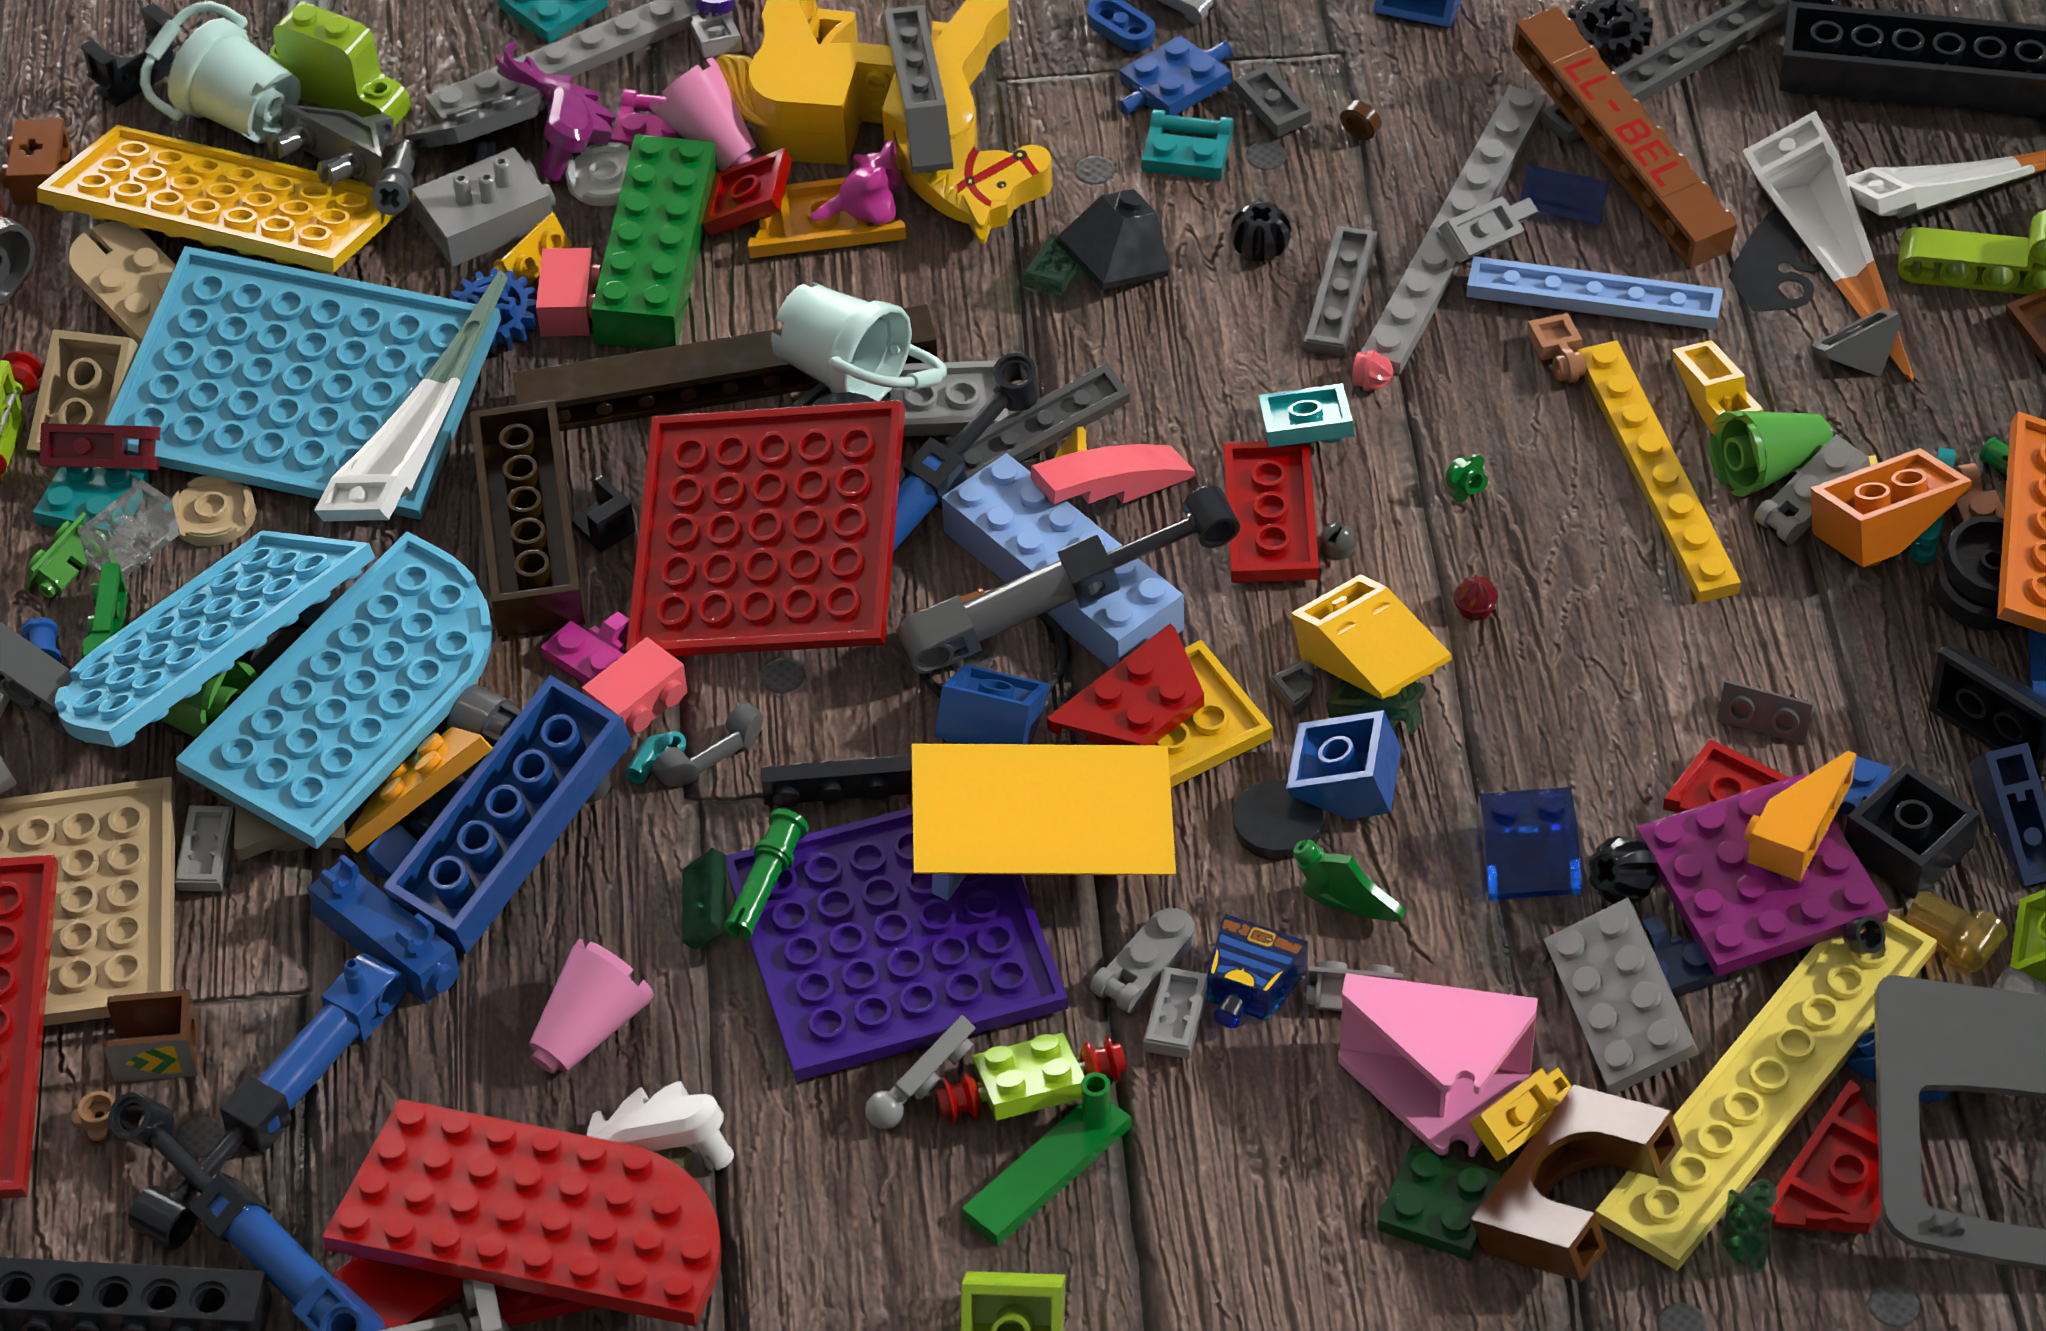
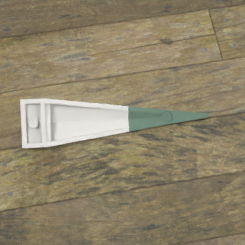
M502 270L496 274L462 328L424 379L380 430L332 476L314 510L323 521L389 520L396 509L399 499L411 492L507 282V276Z

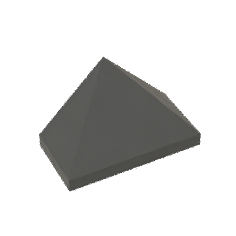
M1883 307L1810 344L1813 353L1881 377L1902 319L1899 313Z

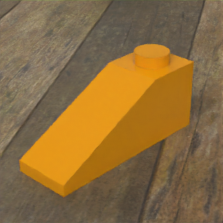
M1850 751L1843 753L1771 798L1761 816L1753 815L1744 835V841L1750 843L1747 862L1800 882L1852 784L1857 754Z

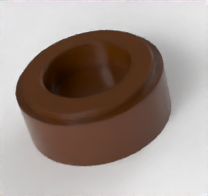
M1350 101L1340 114V120L1345 130L1361 140L1372 139L1382 125L1378 113L1370 105L1362 101Z

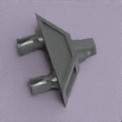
M281 103L283 131L276 134L273 133L267 138L268 149L272 156L279 154V159L286 155L303 149L323 160L317 165V173L322 183L329 181V186H332L339 181L353 176L374 188L378 174L382 171L380 147L394 139L392 117L384 113L361 117L351 111Z

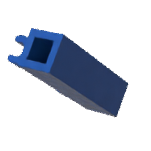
M345 855L340 856L339 862L330 870L324 869L320 877L307 887L315 917L361 953H367L405 973L407 976L406 989L425 1004L438 993L448 990L453 985L455 979L460 976L454 947L434 932V925L419 913L415 916L410 914L360 875L359 867Z

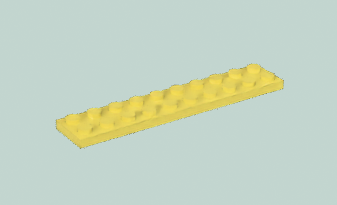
M1888 914V920L1881 922L1885 929V943L1877 953L1858 954L1850 951L1847 943L1843 940V935L1815 944L1673 1116L1683 1146L1660 1177L1657 1179L1628 1170L1595 1210L1598 1224L1678 1271L1859 1047L1858 1041L1862 1036L1875 1027L1874 993L1880 981L1892 975L1914 978L1934 954L1937 940ZM1865 928L1860 930V934L1866 931Z

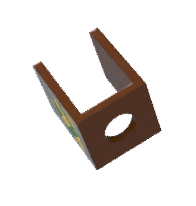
M189 989L115 995L107 998V1007L118 1038L180 1033L178 1035L105 1041L104 1050L115 1082L198 1076L200 1025Z

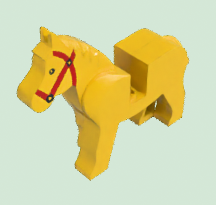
M767 0L762 12L764 40L753 59L748 56L723 54L715 59L742 117L754 124L757 143L764 152L769 154L784 148L792 161L848 165L861 122L882 123L885 143L888 140L895 141L897 165L900 170H903L904 178L909 186L922 199L941 213L957 221L968 223L981 244L986 243L991 228L1008 225V219L1017 207L1044 197L1051 191L1053 185L1052 158L1046 148L1039 145H1026L1012 153L1001 150H977L976 109L969 87L984 69L988 55L993 48L1008 38L1010 32L1009 0H966L949 23L936 21L932 23L931 40L946 101L952 148L953 169L940 170L932 173H912L907 150L906 120L890 46L858 43L856 12L817 8V0Z

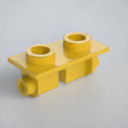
M551 212L541 223H535L532 226V231L502 259H497L493 263V268H497L498 272L502 270L504 274L509 270H513L515 280L524 276L527 278L528 285H530L540 275L542 249L569 248L571 246L555 213Z

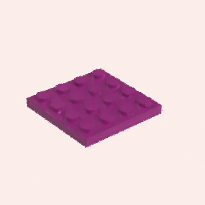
M1805 773L1638 826L1636 829V838L1644 841L1648 845V851H1652L1655 854L1657 860L1655 869L1659 875L1658 878L1716 977L1842 936L1846 924L1856 917L1870 915L1878 918L1881 922L1888 920L1889 908L1834 819L1800 882L1747 862L1750 843L1744 841V835L1753 815L1761 816L1771 798L1805 778Z

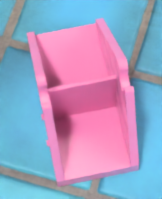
M1346 973L1342 990L1338 1063L1435 1153L1445 1155L1448 1153L1450 1144L1453 1141L1461 1140L1468 1144V1155L1473 1157L1484 1143L1469 1121L1530 1076L1538 998Z

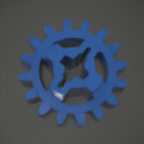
M492 268L489 277H484L480 271L475 272L476 281L473 283L463 279L461 281L463 292L453 291L451 293L452 299L478 304L498 273L497 268ZM513 270L505 273L507 282L495 308L500 310L501 321L490 346L492 353L497 351L498 344L504 343L510 350L513 348V339L518 338L521 341H526L525 329L535 330L537 327L535 317H537V295L535 288L529 287L527 278L524 276L515 280ZM515 299H517L520 302V306L516 304Z

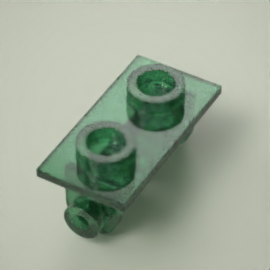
M1764 1179L1752 1183L1742 1195L1733 1189L1728 1191L1721 1248L1725 1249L1733 1259L1743 1264H1749L1761 1272L1765 1269L1768 1246L1771 1240L1773 1213L1769 1210L1777 1200L1776 1188L1771 1182Z

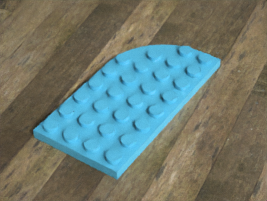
M260 531L100 644L69 672L73 680L68 687L58 688L54 703L66 732L85 743L102 744L114 748L131 742L135 738V732L148 723L164 718L169 713L171 706L181 699L197 694L202 689L204 682L214 675L230 670L237 658L247 651L263 646L267 642L266 637L277 629L296 622L299 618V613L310 605L326 600L331 595L330 591L339 584L358 577L362 573L361 568L375 559L370 544Z
M407 531L175 759L178 771L318 849L450 714L462 692L469 686L476 684L480 678L491 650L492 625L487 600L477 586L475 577L455 557Z

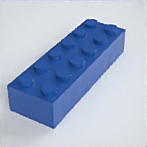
M550 675L497 741L492 751L486 755L384 884L383 888L387 895L413 916L418 913L434 925V932L468 954L631 745L632 740L623 718Z

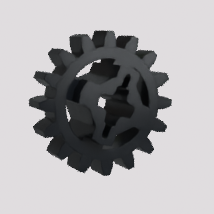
M1577 0L1576 9H1569L1568 18L1574 21L1578 32L1589 45H1593L1597 49L1600 58H1607L1610 64H1614L1615 57L1619 56L1626 62L1630 61L1631 52L1641 55L1643 54V46H1650L1653 18L1649 17L1648 7L1639 8L1640 0H1631L1630 2L1625 0H1589L1588 3Z

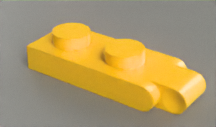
M1559 1067L1547 1075L1540 1068L1469 1122L1494 1159L1499 1161L1539 1131L1552 1114L1555 1106L1562 1101L1572 1086Z

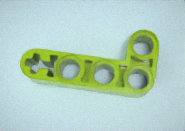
M2046 210L2037 213L2033 217L2029 238L1924 227L1908 229L1900 237L1898 274L1904 280L1912 283L2028 295L2045 289Z

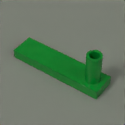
M1094 1072L1082 1079V1103L963 1206L962 1218L964 1221L998 1247L1131 1128V1116L1111 1102L1110 1081L1106 1075Z

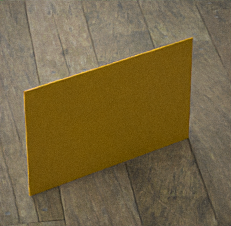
M912 744L914 874L1176 875L1168 746Z

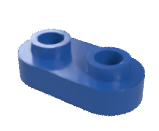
M1091 0L1088 3L1087 23L1089 27L1119 47L1131 52H1139L1149 48L1154 43V21L1123 0Z

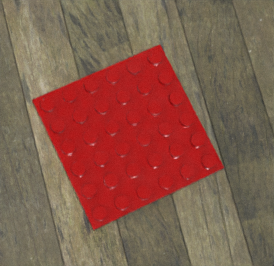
M893 400L652 416L626 652L646 637L672 656L885 645L905 420V407L902 401Z

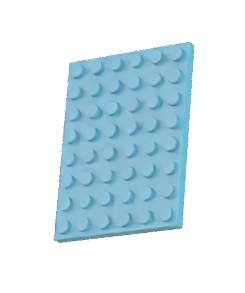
M185 246L105 425L160 427V441H156L155 457H159V466L320 499L332 476L380 430L424 379L462 328L477 304ZM494 308L411 492L399 499L396 509L392 514L421 520L501 321L498 308ZM128 440L127 456H138V440Z

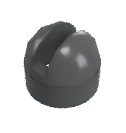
M1339 521L1331 522L1324 527L1320 538L1322 553L1334 560L1350 557L1355 551V534L1352 527ZM1334 537H1337L1335 543L1331 542Z

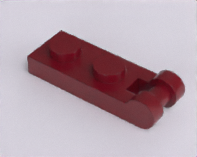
M41 423L39 466L159 471V457H155L156 441H160L161 428L153 426ZM128 440H138V456H127Z

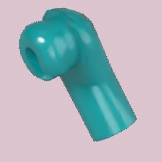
M669 731L647 737L641 743L625 770L627 778L634 783H644L652 770L654 761L663 751L677 747L684 752L687 745L684 735L678 731Z

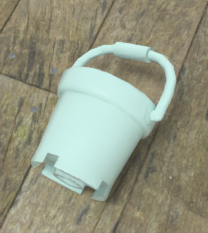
M215 2L195 3L181 10L171 21L167 20L146 50L148 55L141 67L140 85L145 98L157 110L178 121L184 114L196 118L207 117L259 144L267 142L269 135L283 130V126L277 123L282 117L281 103L298 105L301 95V83L298 78L293 76L292 72L250 42L246 34L247 30L244 29L247 25L245 17L227 6ZM212 11L228 18L229 20L220 18L206 22L196 29L180 48L168 77V97L173 107L157 97L150 84L151 69L155 61L160 60L181 30L179 26L187 18L199 12Z
M811 282L813 287L805 284L797 286L787 296L776 316V320L784 323L781 336L772 332L771 343L773 353L778 359L796 367L829 387L832 393L852 392L867 395L876 401H880L892 388H907L911 391L939 385L942 379L946 377L947 367L939 358L910 344L912 336L910 318L900 306L875 300L867 302ZM908 355L933 367V369L906 375V377L899 378Z

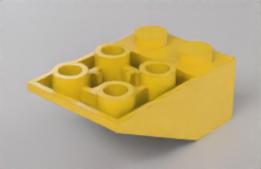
M1361 574L1291 613L1302 659H1307L1309 663L1382 700L1398 694L1405 686L1421 677L1431 675L1437 668L1452 660L1451 653L1388 587Z

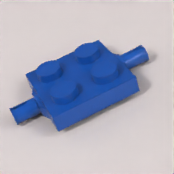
M1180 35L1119 70L1120 83L1133 91V93L1118 100L1117 105L1120 112L1127 116L1142 106H1148L1158 110H1166V115L1175 116L1231 84V70L1219 63L1233 55L1230 44L1222 41L1207 51L1199 49Z

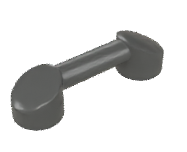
M751 703L739 705L729 714L726 720V729L731 733L730 735L690 759L677 747L663 751L653 763V774L667 786L682 787L691 784L706 769L743 747L750 748L756 742L762 727L763 716L761 712Z

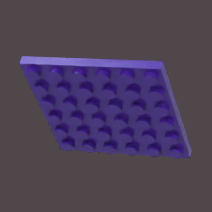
M913 807L807 834L803 839H799L793 851L794 862L792 866L785 872L780 873L753 930V935L748 940L795 1082L931 1046L961 1015L976 1027L970 1034L972 1035L1068 1009L1067 994L1021 875L967 874L948 901L932 894L933 874H914ZM754 848L722 856L724 869L735 902L756 861L753 852Z

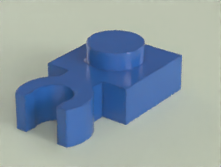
M1856 756L1852 784L1834 817V821H1836V817L1839 814H1850L1891 776L1892 767Z

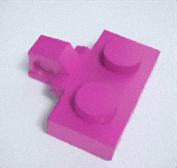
M617 611L602 623L601 628L593 626L589 631H586L570 620L541 646L542 657L582 683L587 684L624 655L629 618Z

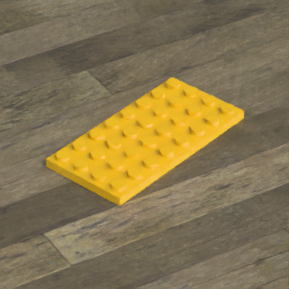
M121 125L113 127L37 187L38 202L52 205L60 211L73 210L89 214L92 218L98 220L110 219L127 223L131 228H148L163 232L169 237H185L198 240L206 246H223L236 249L244 255H261L273 258L281 264L294 263L307 266L319 273H334L398 215H387L378 211L372 204L371 195L373 187L364 182L347 178L329 186V181H326V183L321 182L317 171Z

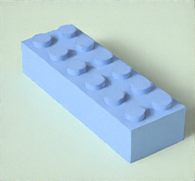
M1007 453L942 496L944 532L1006 583L1059 561L1057 551L1093 535L1099 536L1107 553L1122 547L1119 542L1066 500L1053 504L1030 479L1031 472ZM1139 558L1115 568L1120 590L1082 607L1079 606L1077 599L1046 612L1065 632L1110 669L1167 625L1172 624L1176 628L1177 633L1184 630V594Z

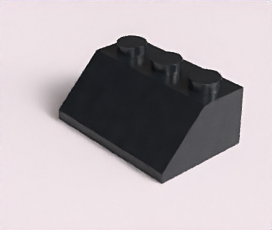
M1946 646L1941 648L1938 652L1928 710L1992 750L2028 743L2038 778L2041 779L2046 774V699L2032 691L2027 685L2017 682L1996 669L1990 662L1978 658L1967 650Z

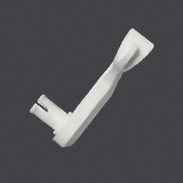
M680 1081L665 1086L650 1099L643 1088H638L621 1103L608 1121H606L601 1111L593 1113L587 1131V1136L625 1143L647 1149L651 1152L694 1144L704 1160L706 1168L709 1170H713V1168L720 1170L726 1167L734 1157L732 1148L727 1144L719 1130L723 1123L724 1114L714 1097L708 1094L689 1095Z

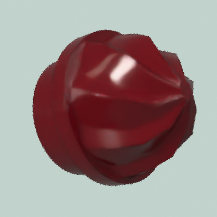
M1476 574L1470 579L1464 578L1463 582L1457 586L1454 592V603L1463 617L1474 621L1483 620L1489 617L1496 608L1498 592L1489 578L1479 577Z

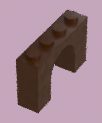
M1573 1085L1562 1101L1555 1106L1552 1114L1536 1135L1529 1140L1526 1148L1510 1169L1505 1171L1500 1182L1484 1203L1479 1205L1474 1216L1471 1218L1484 1253L1582 1282L1606 1250L1607 1245L1595 1213L1548 1200L1549 1193L1566 1176L1592 1166H1613L1658 1179L1683 1146L1671 1110Z

